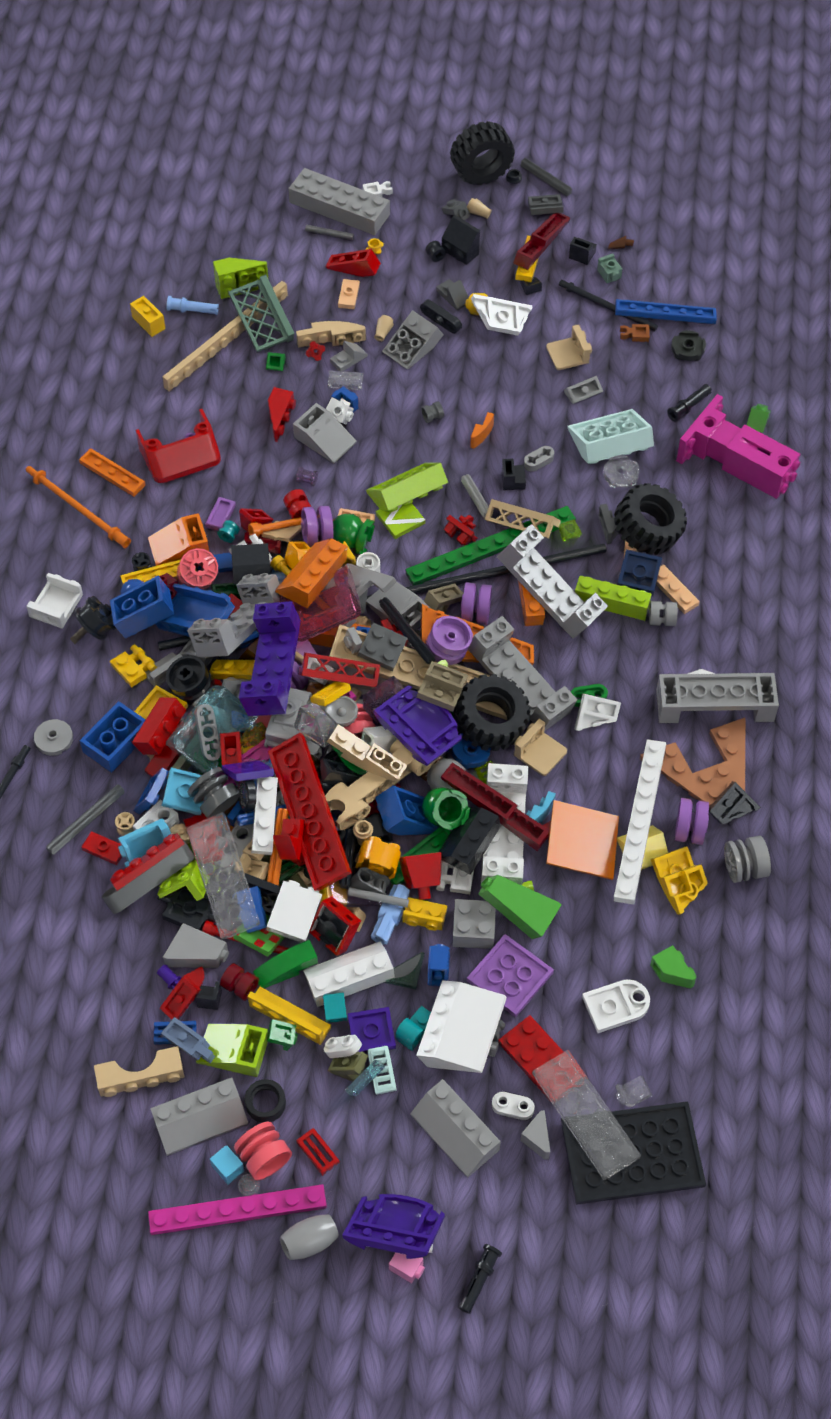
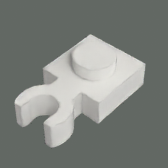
M386 181L379 185V182L363 184L364 191L382 197V194L390 195L393 193L390 181Z

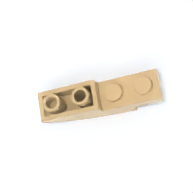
M342 321L311 323L310 329L296 331L298 348L310 346V342L315 341L318 344L332 342L333 346L343 345V341L351 343L365 341L366 328L359 324Z
M339 724L327 740L329 744L343 752L341 757L386 779L398 781L407 766L375 743L370 746Z

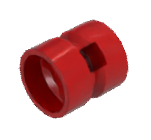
M295 489L284 496L283 502L289 511L291 519L300 518L303 507H312L303 490Z

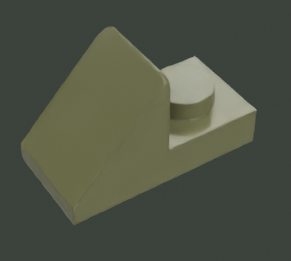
M356 1052L351 1056L333 1058L328 1071L353 1082L364 1071L368 1055L364 1052Z

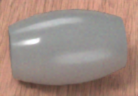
M329 1214L316 1215L291 1226L280 1236V1243L289 1260H299L323 1251L339 1237V1234Z

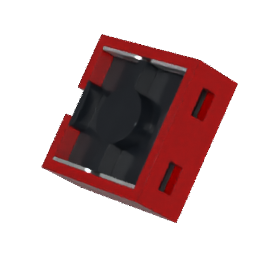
M333 896L322 900L309 933L317 940L324 941L326 943L325 946L338 956L347 951L362 920Z

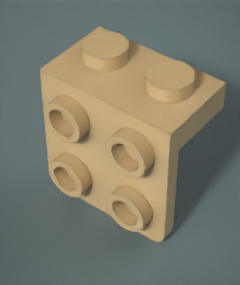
M579 325L572 326L571 338L551 342L546 346L557 370L589 363L590 353H592L591 344L587 343L586 334Z
M538 719L535 723H531L523 736H519L514 743V756L540 775L546 776L567 754V748L544 733L545 722Z

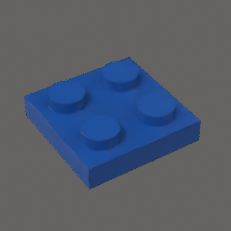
M162 767L150 778L133 810L140 815L143 811H148L152 805L156 804L160 797L158 792L167 784L168 770Z

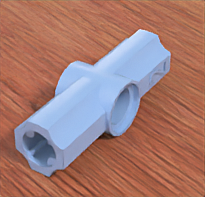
M394 884L389 896L407 899L410 890L404 885ZM382 904L371 939L376 943L380 941L382 945L388 943L395 926H398L403 914L402 906Z

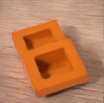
M487 412L483 425L475 424L471 435L470 448L474 449L480 445L491 432L494 425L493 413Z

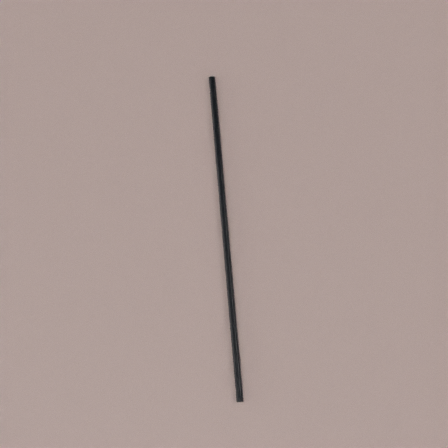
M605 543L544 556L543 558L550 565L605 553L607 550ZM499 566L406 588L415 594H419L454 583L460 585L466 582L469 583L510 574L511 572L505 566ZM319 606L305 609L304 614L312 616L326 614ZM182 636L157 643L159 651L185 646L191 639L188 636Z

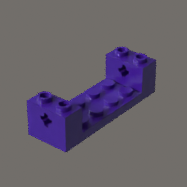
M292 601L255 604L253 621L259 632L252 679L251 681L241 682L239 700L248 716L286 714L301 620Z

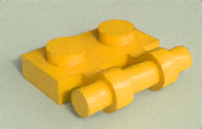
M135 644L130 647V650L133 652L131 655H128L125 651L110 660L111 666L131 688L147 678L146 671L150 670L152 672L157 669L153 659L147 657L145 651ZM138 660L142 662L140 665L136 663Z

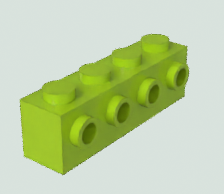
M579 576L575 593L584 602L596 592L608 605L604 611L646 620L650 607L651 593L612 584L607 581L596 580L591 577Z

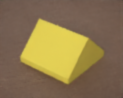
M650 826L641 870L653 866L650 859L668 853L664 833L655 826ZM627 834L617 837V842L622 852L624 851Z

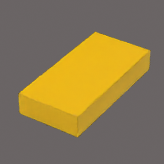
M338 681L331 683L310 697L311 704L327 706L351 691L350 684Z

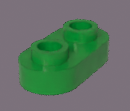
M602 684L580 686L571 690L575 698L581 699L583 694L600 695L601 698L605 699L608 696V690ZM577 699L574 706L580 707L581 700Z

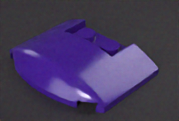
M408 685L374 710V714L385 730L388 729L413 754L412 757L428 766L460 742L462 737L461 735L458 736V725L447 709L416 698L418 692L411 690L413 686Z
M379 1194V1199L367 1201V1196L361 1198L342 1236L343 1239L363 1250L367 1246L406 1254L407 1259L427 1256L445 1218V1214L441 1211L439 1215L433 1210L432 1204L409 1196Z

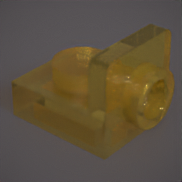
M262 722L246 727L241 738L243 748L256 746L266 738L267 728Z

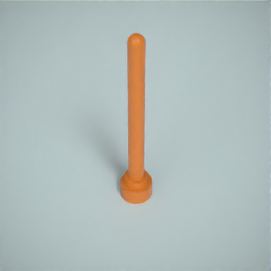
M301 517L264 525L257 522L249 523V535L251 536L255 533L259 537L260 534L266 531L301 525Z

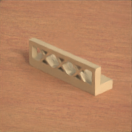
M491 499L485 517L486 521L521 531L526 529L522 523L526 518L532 521V525L538 531L539 524H548L545 533L540 532L543 537L548 539L553 526L559 528L561 520L554 516ZM494 509L501 512V516L496 519L491 518ZM512 514L516 516L517 520L509 523L506 517Z

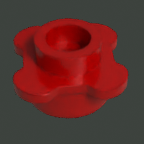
M312 341L306 351V356L320 361L321 355L325 351V346Z

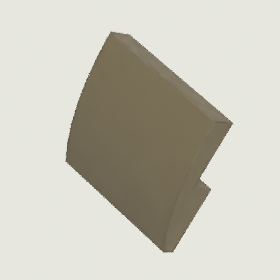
M432 661L416 698L453 712L468 675Z

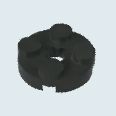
M691 330L681 331L679 335H675L671 344L674 357L678 360L699 361L706 348L705 339H702L699 333Z

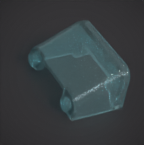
M214 685L207 691L166 742V745L202 774L218 767L219 761L206 760L202 756L194 716L195 708L201 704H208L213 708L219 741L220 733L251 730L256 724L255 720L258 718V716H248L240 700L227 688L219 685ZM202 708L203 711L200 712V716H204L205 722H201V725L211 724V721H206L205 717L208 714V710ZM205 727L203 735L206 738H210L213 731L210 727ZM214 740L205 741V744L210 745V750L207 751V754L213 757V753L216 750L211 748V743L215 742Z

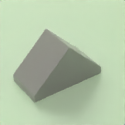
M545 1110L536 1115L522 1132L521 1142L546 1160L550 1156V1146Z

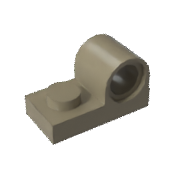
M454 583L429 590L424 602L433 610L446 612L449 605L461 602L462 594L464 593Z

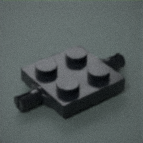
M184 886L178 889L172 896L166 895L162 898L158 896L157 898L168 903L166 910L162 914L163 920L180 927L184 923L201 931L206 921H212L218 925L222 923L223 917L213 913L218 903V898L205 894L204 898L196 901L188 888Z

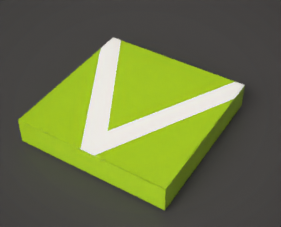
M412 503L399 505L398 509L393 512L380 509L376 511V516L394 539L425 524L424 517Z

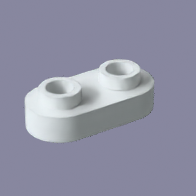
M356 1035L332 1037L326 1041L324 1052L329 1058L347 1057L355 1054L361 1048L362 1043Z
M499 1092L492 1099V1108L499 1115L527 1120L534 1113V1103L528 1097ZM503 1099L507 1103L502 1105L499 1103V1101ZM525 1104L528 1108L521 1109L520 1105Z

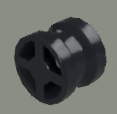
M432 241L426 246L425 251L430 255L433 262H438L445 257L446 251L441 247L439 241Z
M139 552L132 557L134 572L152 567L147 553Z

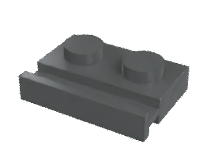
M560 194L528 197L531 215L563 213Z

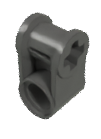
M362 867L351 876L350 887L386 895L385 891L390 883V879L369 868Z

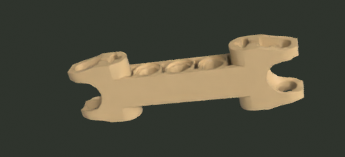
M397 739L391 745L389 751L391 755L407 765L398 781L367 772L350 786H346L343 782L336 784L325 795L330 811L340 810L343 812L336 820V827L339 830H344L363 820L371 810L368 804L375 800L376 796L395 785L411 772L417 776L424 774L436 760L428 766L420 763L412 757L413 754Z

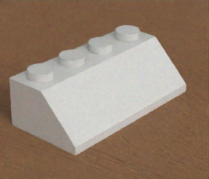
M380 941L303 970L317 1007L324 1005V995L344 993V997L395 977L387 951Z

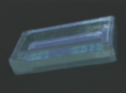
M374 1060L345 1091L350 1096H357L385 1068V1065L380 1060Z

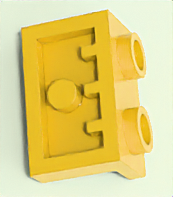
M408 897L409 904L408 908L405 907V910H403L402 922L409 926H423L432 931L443 929L448 905Z

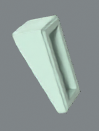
M388 1046L368 1049L369 1065L374 1060L379 1061L376 1065L387 1064V1066L378 1068L374 1066L371 1069L375 1094L397 1091ZM386 1072H388V1074H389V1075H384V1076H379V1077H377V1075H376V1074H381V1073H386ZM390 1080V1084L378 1086V1082Z

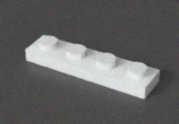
M276 777L257 779L251 853L272 855L278 782Z

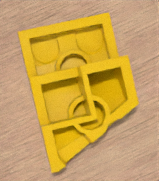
M688 846L650 859L659 883L678 915L684 912L688 904L694 901L698 893L708 884L702 865L693 864Z

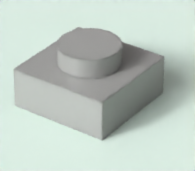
M355 627L347 629L344 636L345 646L351 650L352 654L359 652L363 643Z

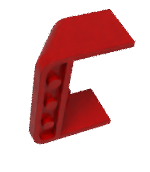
M199 409L201 423L195 425L194 436L162 446L158 439L144 441L139 429L135 430L139 450L154 481L157 483H165L220 463L221 456L211 424L203 409Z

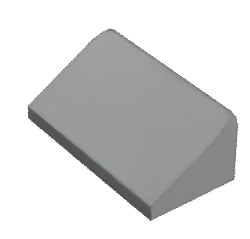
M597 376L564 389V393L572 404L603 392Z

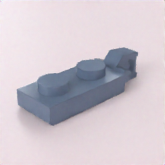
M175 1017L161 1032L164 1038L178 1046V1048L193 1059L199 1060L202 1057L211 1064L216 1057L208 1049L210 1044L207 1043L205 1038Z

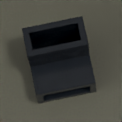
M574 237L570 243L569 259L588 265L596 252L597 244Z
M513 458L502 459L503 490L525 489L524 465H514Z

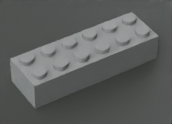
M306 168L301 171L289 187L290 203L372 235H376L390 215V200Z

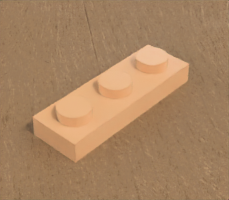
M662 565L656 585L672 602H677L678 608L684 614L699 606L700 601L665 565Z

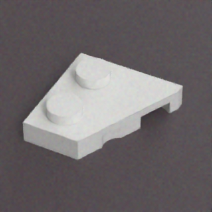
M583 694L574 729L580 731L584 728L596 727L604 723L617 721L621 702Z

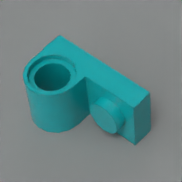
M421 1006L410 1019L406 1018L402 1021L396 1030L395 1039L410 1051H413L422 1040L431 1012Z

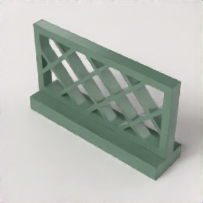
M266 275L261 276L260 280L229 291L228 294L256 352L285 341L288 343L294 340L295 333ZM258 286L260 290L259 296L249 293L251 288ZM241 293L246 296L244 301L241 302L236 300L234 295ZM248 296L257 299L255 306L245 303ZM259 300L267 304L266 311L257 308ZM243 307L253 310L250 317L242 313ZM255 311L264 314L262 321L252 318ZM266 315L274 318L273 325L264 322ZM251 321L260 324L258 331L250 329ZM262 326L271 329L269 336L259 333ZM273 330L280 332L282 337L279 339L271 337ZM258 336L267 339L264 345L258 346L256 342Z

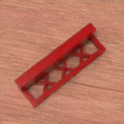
M304 652L302 667H299L298 675L377 688L380 664ZM309 657L316 658L320 665L315 669L307 668ZM330 661H335L339 668L334 672H329L324 665ZM353 664L358 671L352 675H347L343 668ZM367 667H374L373 679L366 678L362 671Z

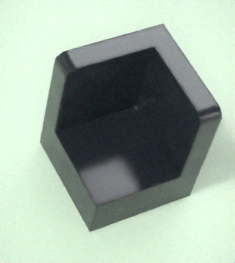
M216 981L215 987L201 985L199 994H196L197 1007L218 1010L222 994L220 982Z

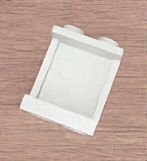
M48 573L46 575L47 583L35 602L29 601L26 607L29 617L63 629L83 596L82 588L74 580L70 581L62 578L60 575Z
M283 881L266 930L300 943L306 941L322 894L319 891H315L312 887L307 889L300 887V884L296 881Z

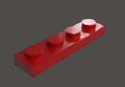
M178 833L168 835L160 845L149 848L146 851L147 854L141 858L133 859L124 870L116 871L110 881L118 891L185 843Z

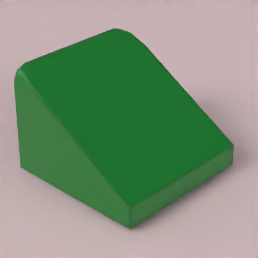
M268 352L266 370L283 371L286 355Z

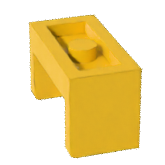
M145 296L130 303L132 318L151 337L165 330L164 315Z

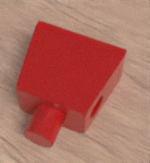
M441 852L400 857L399 863L407 889L418 888L419 900L430 899V886L440 885Z

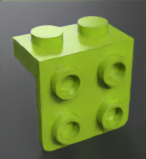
M198 859L164 880L159 886L157 895L159 898H162L186 886L196 901L204 898L211 878L209 871L203 868Z

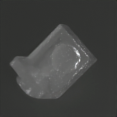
M641 1075L624 1085L617 1084L615 1086L618 1091L616 1093L618 1101L630 1108L653 1096L644 1077Z

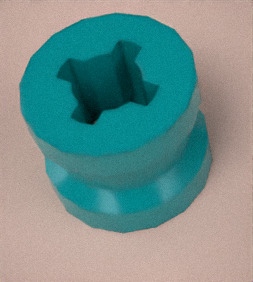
M225 520L223 528L219 529L217 535L224 542L232 543L240 528L235 522Z

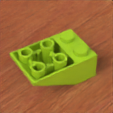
M225 258L213 261L215 285L221 299L230 297L228 293L231 290L260 280L261 276L266 275L268 278L266 261ZM258 286L251 288L250 292L259 290Z
M208 1024L204 1038L210 1044L208 1049L216 1057L211 1064L202 1057L196 1063L258 1077L268 1044V1029L248 1024Z

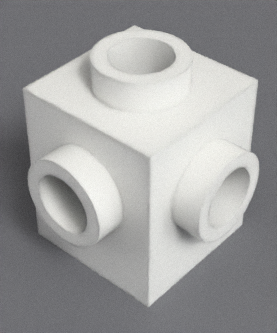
M331 398L326 408L340 423L347 424L354 415V408L350 407L351 403L342 398L340 401Z

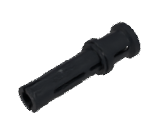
M704 384L685 400L678 401L675 407H670L667 410L668 417L672 421L678 422L681 416L688 414L694 405L712 393L711 387L708 384Z
M488 1244L483 1246L484 1251L479 1261L475 1263L476 1270L458 1305L461 1311L471 1314L487 1277L493 1274V1267L497 1258L502 1255L500 1250Z

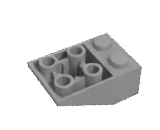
M412 310L382 352L408 370L430 352L444 334L438 327Z
M317 403L293 423L294 438L333 464L357 443L341 423L328 410Z
M398 582L386 593L379 589L366 600V604L382 620L388 618L392 625L394 624L393 621L380 607L379 603L380 599L387 597L413 629H418L421 626L422 604L427 605L418 595Z

